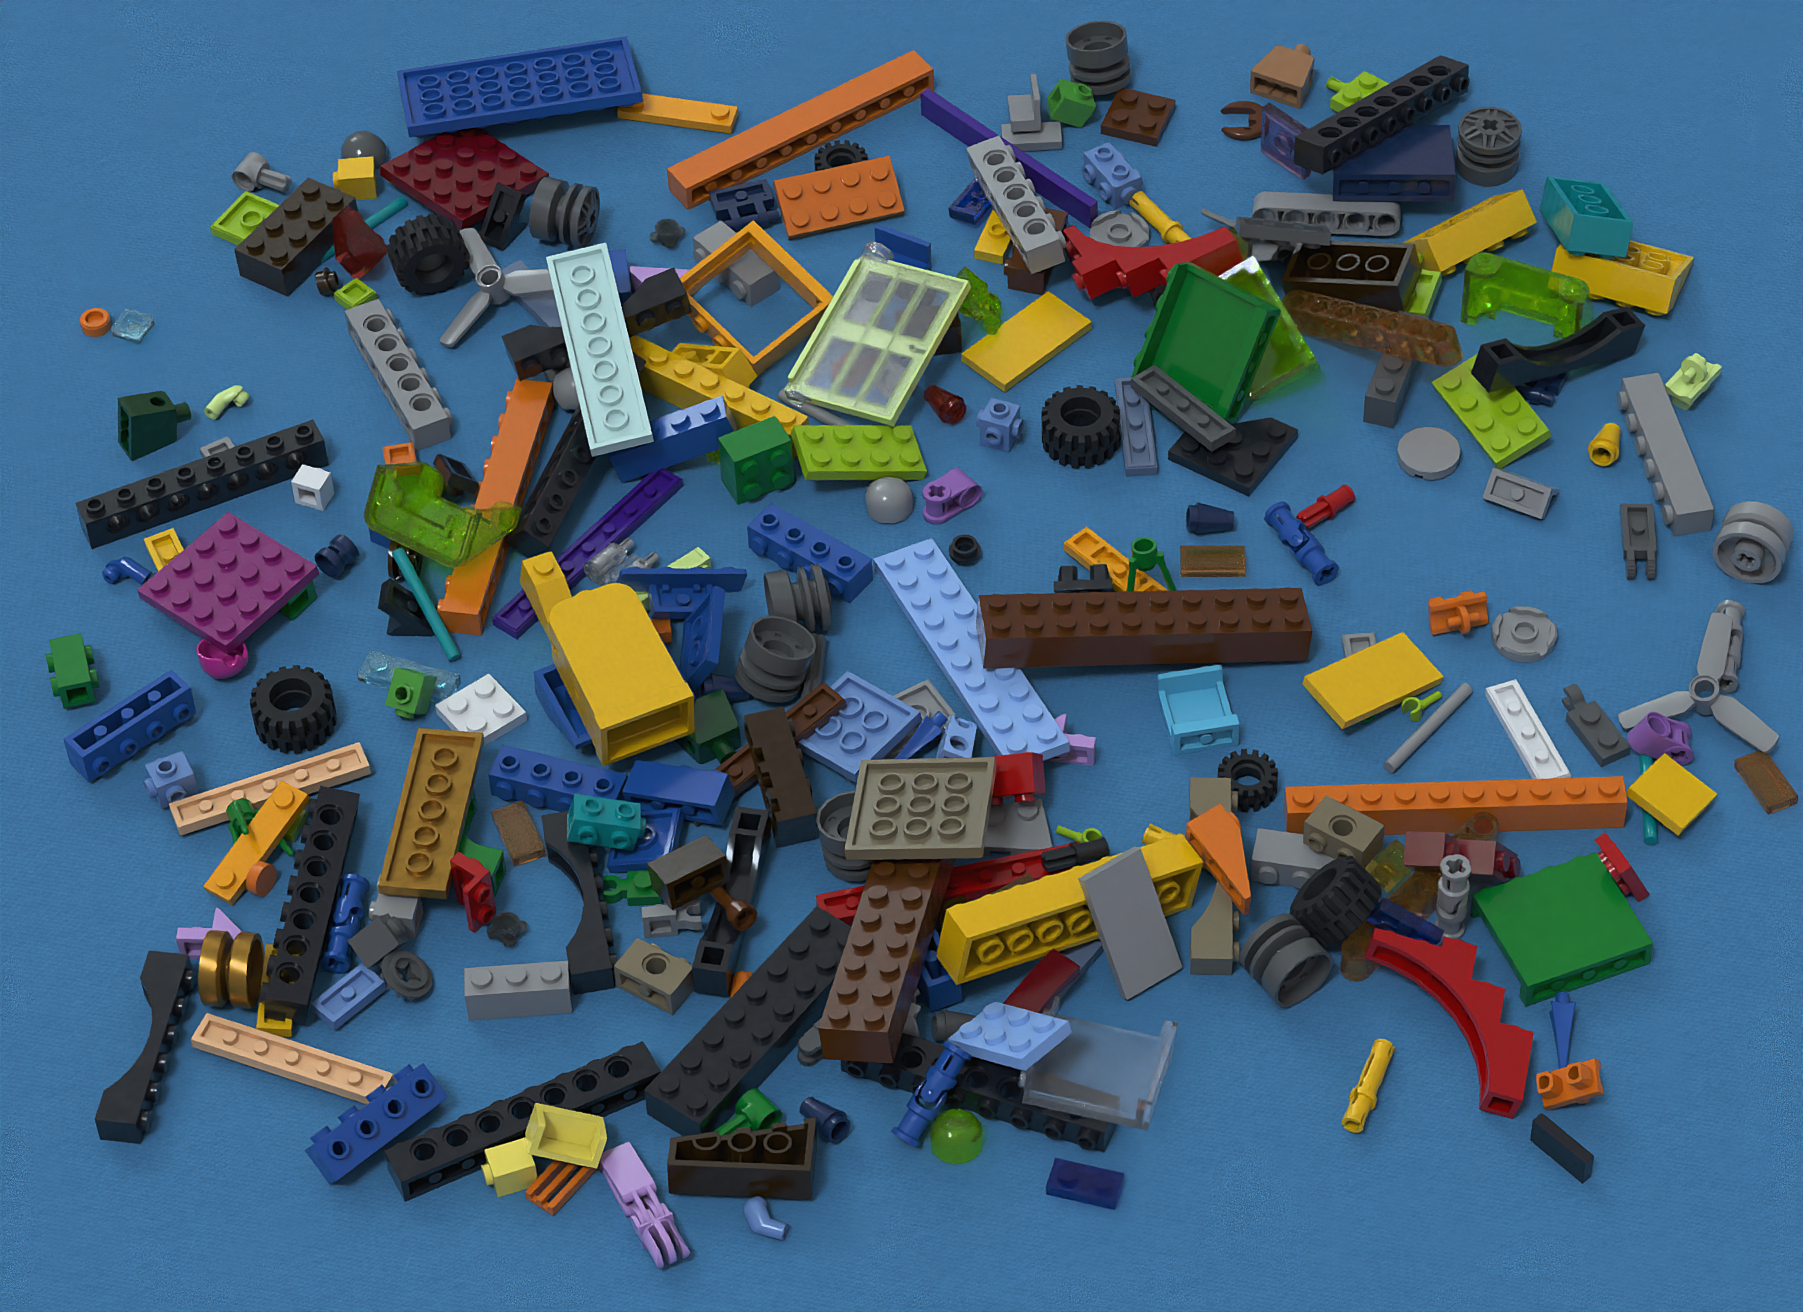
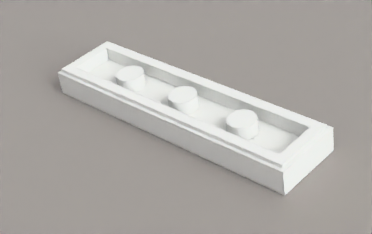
M1517 680L1486 688L1485 696L1532 779L1571 778L1568 768Z

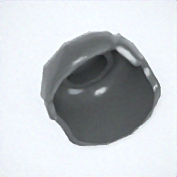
M357 131L349 135L341 148V159L373 156L375 169L380 168L387 154L385 143L377 135L369 131Z

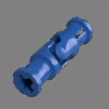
M1281 501L1270 506L1265 512V522L1277 530L1279 539L1288 546L1289 551L1299 564L1309 569L1313 574V581L1317 585L1327 584L1332 581L1338 574V564L1327 558L1324 554L1325 549L1311 532L1307 531L1305 524L1291 514V508L1287 502Z
M346 874L340 879L341 893L334 903V913L326 935L328 945L326 952L320 959L321 966L332 973H346L351 966L349 956L352 947L348 940L359 932L360 922L364 913L362 902L364 895L370 888L369 881L357 874Z
M948 1040L944 1041L943 1045L945 1048L935 1065L929 1066L926 1072V1079L918 1085L907 1103L908 1110L898 1127H893L891 1130L893 1134L917 1148L921 1144L919 1138L929 1122H934L946 1101L947 1092L945 1091L954 1088L957 1083L955 1078L966 1060L970 1061L972 1058L971 1054ZM919 1095L926 1102L935 1104L936 1107L930 1110L923 1106L919 1101Z

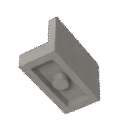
M1030 74L1031 94L1007 96L1011 132L1041 130L1040 95L1036 74Z
M1493 468L1482 498L1539 519H1544L1552 495H1558L1560 489L1502 468Z

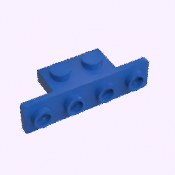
M630 567L620 571L616 583L625 584L635 592H647L652 619H686L714 586L725 589V592L741 591L747 577L746 569H735L733 567L721 569H704L702 567L690 569Z

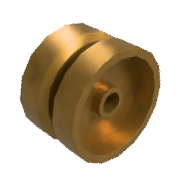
M210 930L207 932L201 948L198 974L199 995L204 1006L222 1007L228 999L235 1008L253 1009L256 1006L260 996L264 964L263 942L259 933L240 932L233 940L228 931Z

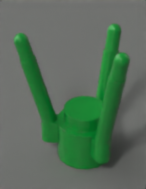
M1141 537L1131 543L1132 557L1129 558L1127 591L1134 592L1137 569L1144 572L1150 571L1156 564L1159 565L1169 591H1177L1166 566L1164 553L1157 551L1156 541L1149 537Z
M237 799L231 802L226 809L227 816L231 822L228 828L232 835L233 845L240 837L239 833L249 834L247 826L260 810L254 809L248 799ZM282 838L278 845L288 856H294V851Z

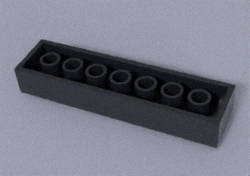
M816 906L644 1090L647 1115L681 1136L714 1132L734 1115L739 1099L747 1091L758 1088L798 1045L799 1039L822 1018L851 926Z

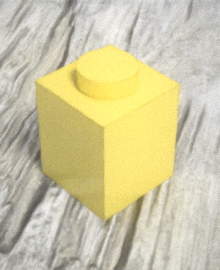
M526 1137L485 1149L487 1164L481 1165L486 1185L493 1184L497 1198L528 1189L537 1179L533 1157L528 1154Z

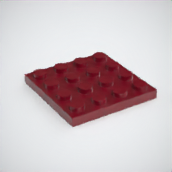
M477 128L461 129L455 133L443 132L380 166V175L437 214L446 216L448 220H453L461 230L485 218L497 183L507 185L528 195L536 190L539 182L544 177H549L548 172L484 130Z

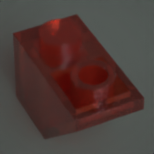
M350 205L332 218L335 259L354 279L356 277L360 279L370 272L388 253L387 245L384 243L383 238L375 233L364 222L363 217L353 210Z

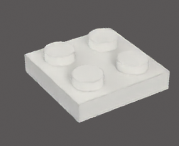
M490 674L485 675L435 705L436 714L451 730L483 733L484 746L527 721L526 711Z

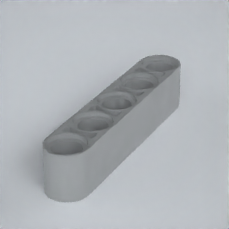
M1261 192L1255 196L1252 206V218L1326 225L1331 234L1391 236L1400 227L1401 208L1398 201H1333L1332 194ZM1292 211H1298L1301 213L1295 214L1292 213ZM1327 212L1330 213V215H1323L1321 213ZM1352 214H1360L1361 216L1356 217L1352 216ZM1384 215H1389V216H1391V217H1390V218H1385V217H1382V216H1384Z

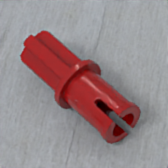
M1344 484L1327 496H1319L1316 503L1299 512L1296 518L1300 519L1306 528L1309 529L1326 518H1334L1337 511L1354 503L1355 494L1348 485Z

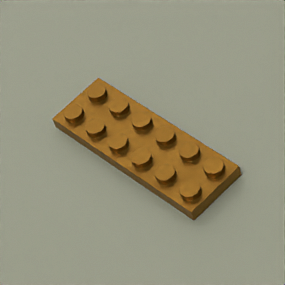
M427 728L417 729L378 884L380 894L447 899L452 880L450 860L459 851L485 742L483 733Z

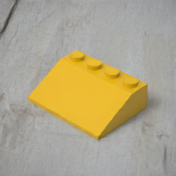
M1630 240L1626 257L1615 256V259L1609 260L1593 253H1586L1585 256L1570 254L1561 243L1556 248L1549 283L1557 284L1556 287L1563 291L1572 292L1579 290L1586 292V296L1593 299L1601 300L1605 297L1616 300L1615 303L1619 306H1628L1629 308L1638 306L1645 308V312L1661 316L1663 313L1668 314L1673 308L1691 269L1694 257Z

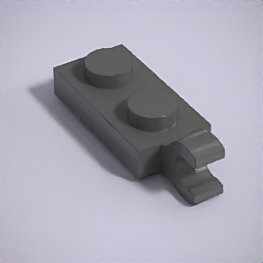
M1576 684L1565 687L1563 691L1567 697L1562 699V703L1569 711L1566 714V722L1600 767L1630 755L1631 746L1597 702L1592 701L1586 704L1583 693Z

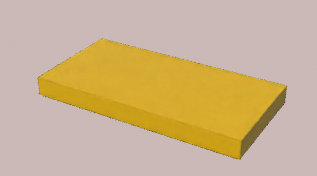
M1048 291L961 353V361L1003 392H1006L1092 329V321Z
M1401 632L1304 676L1302 685L1343 730L1401 703L1407 697H1414L1440 685L1444 676L1408 636Z

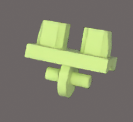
M1697 353L1685 358L1681 368L1664 385L1666 392L1672 396L1671 403L1683 410H1688L1701 393L1705 392L1710 387V384L1719 376L1722 366L1708 363L1704 357Z

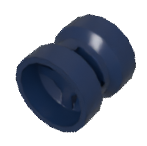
M342 534L336 535L330 541L328 548L320 549L314 556L320 570L328 577L334 579L344 572L346 565L353 564L360 556L356 545Z

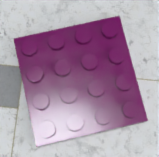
M227 512L137 591L140 599L227 654H230L288 603V600L319 575L317 565Z

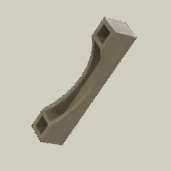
M1190 777L1189 821L1220 803L1228 813L1237 811L1238 792L1231 791V778ZM1218 881L1209 905L1203 915L1191 927L1190 974L1232 975L1233 962H1239V941H1233V931H1239V911H1232V900Z

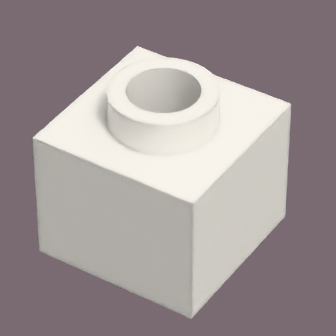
M302 464L291 481L295 503L324 511L335 494L331 472L321 468H313Z

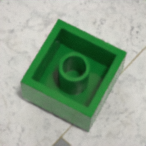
M776 416L718 437L721 480L737 505L755 500L760 496L795 483L792 440Z

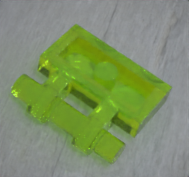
M965 266L957 273V278L969 281L971 289L959 311L966 317L971 316L977 322L983 320L986 332L989 335H995L1001 327L1000 313L1002 311V303L996 294L988 291V284Z

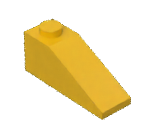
M679 343L672 351L747 388L757 377V374L740 348Z
M552 551L522 560L520 584L549 640V614L551 609L558 602L572 597L565 576Z

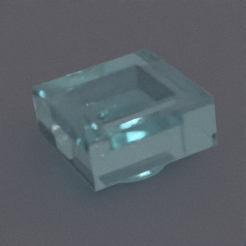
M126 308L113 324L111 330L114 337L140 344L155 324L153 316Z

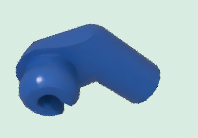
M129 557L110 561L102 572L104 580L111 584L116 583L118 579L130 576L143 585L152 574L151 571Z

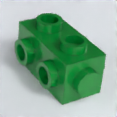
M81 633L49 640L51 653L45 655L49 673L55 672L56 677L50 678L54 697H61L64 709L96 702L94 689L100 686L96 669H89L90 664H95L91 645L84 646Z

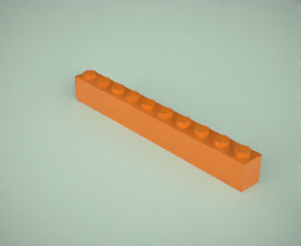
M912 50L667 168L669 191L687 210L692 209L709 200L708 191L743 184L920 98V93L927 88L934 91V69L917 52Z
M516 379L513 390L507 392L506 411L500 414L498 422L499 433L498 436L494 435L492 438V454L484 462L483 481H478L477 500L475 504L470 505L468 513L469 524L467 528L464 527L462 529L460 551H455L453 557L454 570L452 575H447L445 581L446 594L444 599H439L437 612L448 632L476 636L482 635L510 547L505 542L520 516L554 410L555 398L553 383L519 381V379Z
M1623 776L1285 787L1284 797L1285 832L1304 834L1305 820L1326 795L1384 824V835H1406V831L1475 833L1624 828L1627 809V796Z

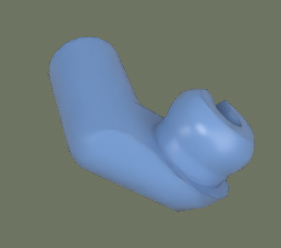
M756 1196L747 1200L744 1206V1215L750 1229L754 1233L783 1241L788 1231V1223L770 1219L766 1209L767 1203L763 1198Z

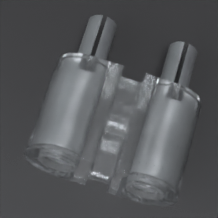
M626 538L619 545L610 543L584 564V572L590 580L603 586L606 583H616L620 571L624 568L652 567L659 561V556L655 552L650 553L644 559L634 553L627 556V552L634 547V541Z

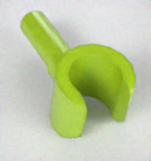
M1436 691L1421 700L1416 697H1407L1402 701V713L1413 709L1410 712V720L1413 722L1419 721L1422 718V710L1442 698L1441 692Z
M1060 825L1056 829V833L1080 843L1102 838L1101 832L1095 828H1088L1083 834Z

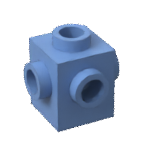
M990 398L986 408L980 409L976 420V426L980 427V445L1009 453L1016 439L1020 437L1024 426V420L1020 419V405Z
M183 751L159 758L145 765L148 776L147 779L143 780L145 789L150 799L156 797L161 809L168 807L169 803L199 794L194 772Z

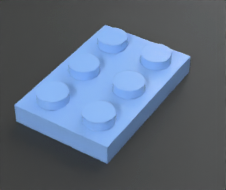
M994 1002L987 1005L970 1022L963 1024L956 1033L948 1038V1041L967 1051L973 1057L1026 1071L1068 1037L1072 1030L1067 1020Z

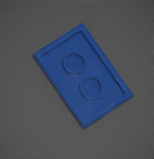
M714 586L684 621L679 669L693 693L719 663L725 589Z

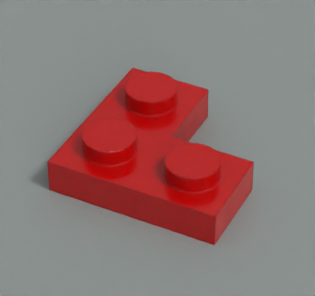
M1605 832L1596 838L1595 842L1601 849L1598 856L1625 896L1631 892L1638 902L1649 896V892L1607 833Z

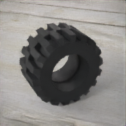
M428 214L427 217L419 215L416 216V219L412 221L409 219L404 222V226H399L395 229L396 234L391 235L389 238L390 244L387 245V252L398 282L402 287H405L406 291L410 293L415 291L417 295L424 293L433 295L436 291L443 292L446 291L447 287H453L457 284L458 279L464 277V270H467L470 265L468 261L470 255L458 226H456L453 220H448L443 215L438 217L435 214Z
M1076 385V388L1072 389L1069 386L1063 388V392L1056 391L1052 394V398H1048L1045 401V407H1042L1041 412L1043 449L1049 453V457L1052 460L1058 459L1059 464L1064 466L1070 464L1071 468H1078L1079 466L1090 468L1095 463L1097 465L1103 464L1104 459H1110L1114 455V451H1117L1120 442V409L1116 405V400L1113 397H1108L1107 392L1103 390L1096 391V387L1092 386L1083 388V385Z
M293 665L290 669H286V666L280 667L277 672L270 671L266 674V679L260 678L256 682L257 687L251 691L250 707L256 734L259 735V740L263 744L267 743L268 748L272 750L279 748L280 753L286 754L288 751H294V754L301 753L303 749L308 751L315 749L314 745L317 743L322 745L326 741L325 736L332 735L334 732L333 726H336L337 714L331 685L328 679H324L322 673L319 671L314 673L313 668L310 667L301 669L300 665ZM292 708H300L294 711H287Z
M1343 856L1323 866L1305 882L1296 894L1289 914L1295 917L1310 933V937L1314 938L1322 947L1332 945L1349 936L1363 924L1375 909L1381 897L1382 888L1353 856Z

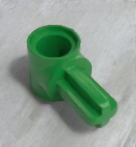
M754 1088L747 1091L737 1102L736 1116L714 1132L717 1131L722 1136L736 1132V1128L750 1127L751 1131L771 1129L772 1123H779L783 1114L759 1089Z

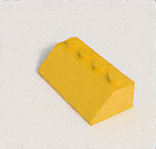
M1523 189L1494 195L1402 243L1415 244L1417 253L1421 254L1424 258L1421 264L1422 269L1441 272V276H1445L1457 270L1456 264L1462 261L1464 264L1479 259L1481 257L1479 252L1485 249L1490 252L1505 245L1504 239L1510 236L1511 239H1516L1527 234V227L1537 223L1526 195Z

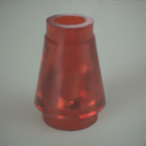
M931 385L925 390L924 399L943 423L956 424L963 419L966 414V405L962 397L937 385Z

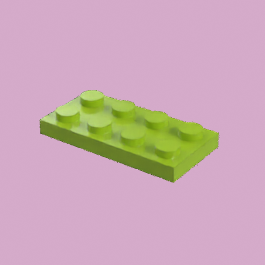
M1476 354L1431 383L1436 393L1495 467L1503 468L1552 436L1547 426L1514 386L1491 393L1485 390L1471 374L1477 357Z
M793 425L791 437L805 480H877L887 476L902 480H924L927 473L911 425Z

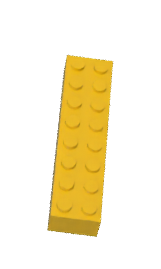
M1180 834L1170 838H1163L1155 843L1138 847L1143 853L1164 916L1190 909L1204 862L1184 835ZM1120 854L1111 857L1106 856L1083 866H1075L1070 870L1055 875H1047L1039 880L1016 885L1011 889L995 894H987L982 898L964 904H956L946 909L936 957L955 984L958 985L1044 957L1053 948L1059 952L1099 939L1078 878Z

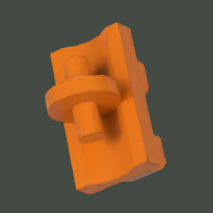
M1472 590L1461 592L1460 595L1453 598L1443 599L1441 596L1430 598L1428 601V613L1431 634L1437 635L1459 630L1463 635L1470 633L1471 627L1489 624L1486 593L1484 591L1474 593Z
M1593 1058L1583 1062L1568 1064L1567 1067L1554 1071H1545L1537 1074V1092L1542 1095L1543 1108L1552 1110L1576 1102L1582 1105L1588 1103L1593 1097L1603 1095L1604 1090L1600 1081V1061Z

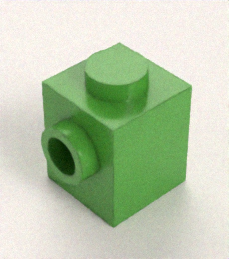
M1060 79L1047 97L1051 119L1082 128L1087 119L1093 116L1096 109V103L1090 87L1065 79Z
M395 667L385 705L396 708L394 714L405 718L414 719L415 714L427 715L437 677L410 668Z

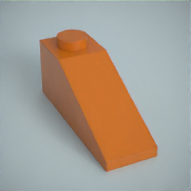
M1220 803L1186 823V839L1241 913L1246 915L1250 913L1251 892L1240 831L1241 825L1237 817L1232 812L1228 813Z

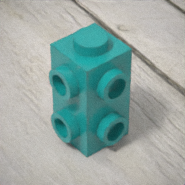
M574 794L567 814V841L633 851L637 838H643L646 819L641 818V803Z

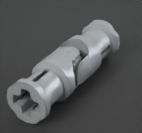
M1726 600L1720 602L1716 608V613H1725L1726 610V615L1732 617L1733 620L1725 673L1719 681L1721 693H1731L1736 690L1739 684L1736 670L1740 667L1741 644L1743 639L1741 620L1745 615V608L1741 603Z
M1455 854L1446 856L1440 863L1442 877L1438 882L1436 904L1438 919L1434 924V929L1437 937L1441 940L1444 936L1460 939L1465 933L1463 920L1467 915V895L1470 888L1467 878L1470 876L1471 866L1470 861L1465 856Z

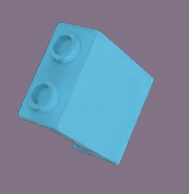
M1221 665L1170 671L1157 676V698L1173 755L1239 745V721L1237 714L1232 715L1223 685V669Z

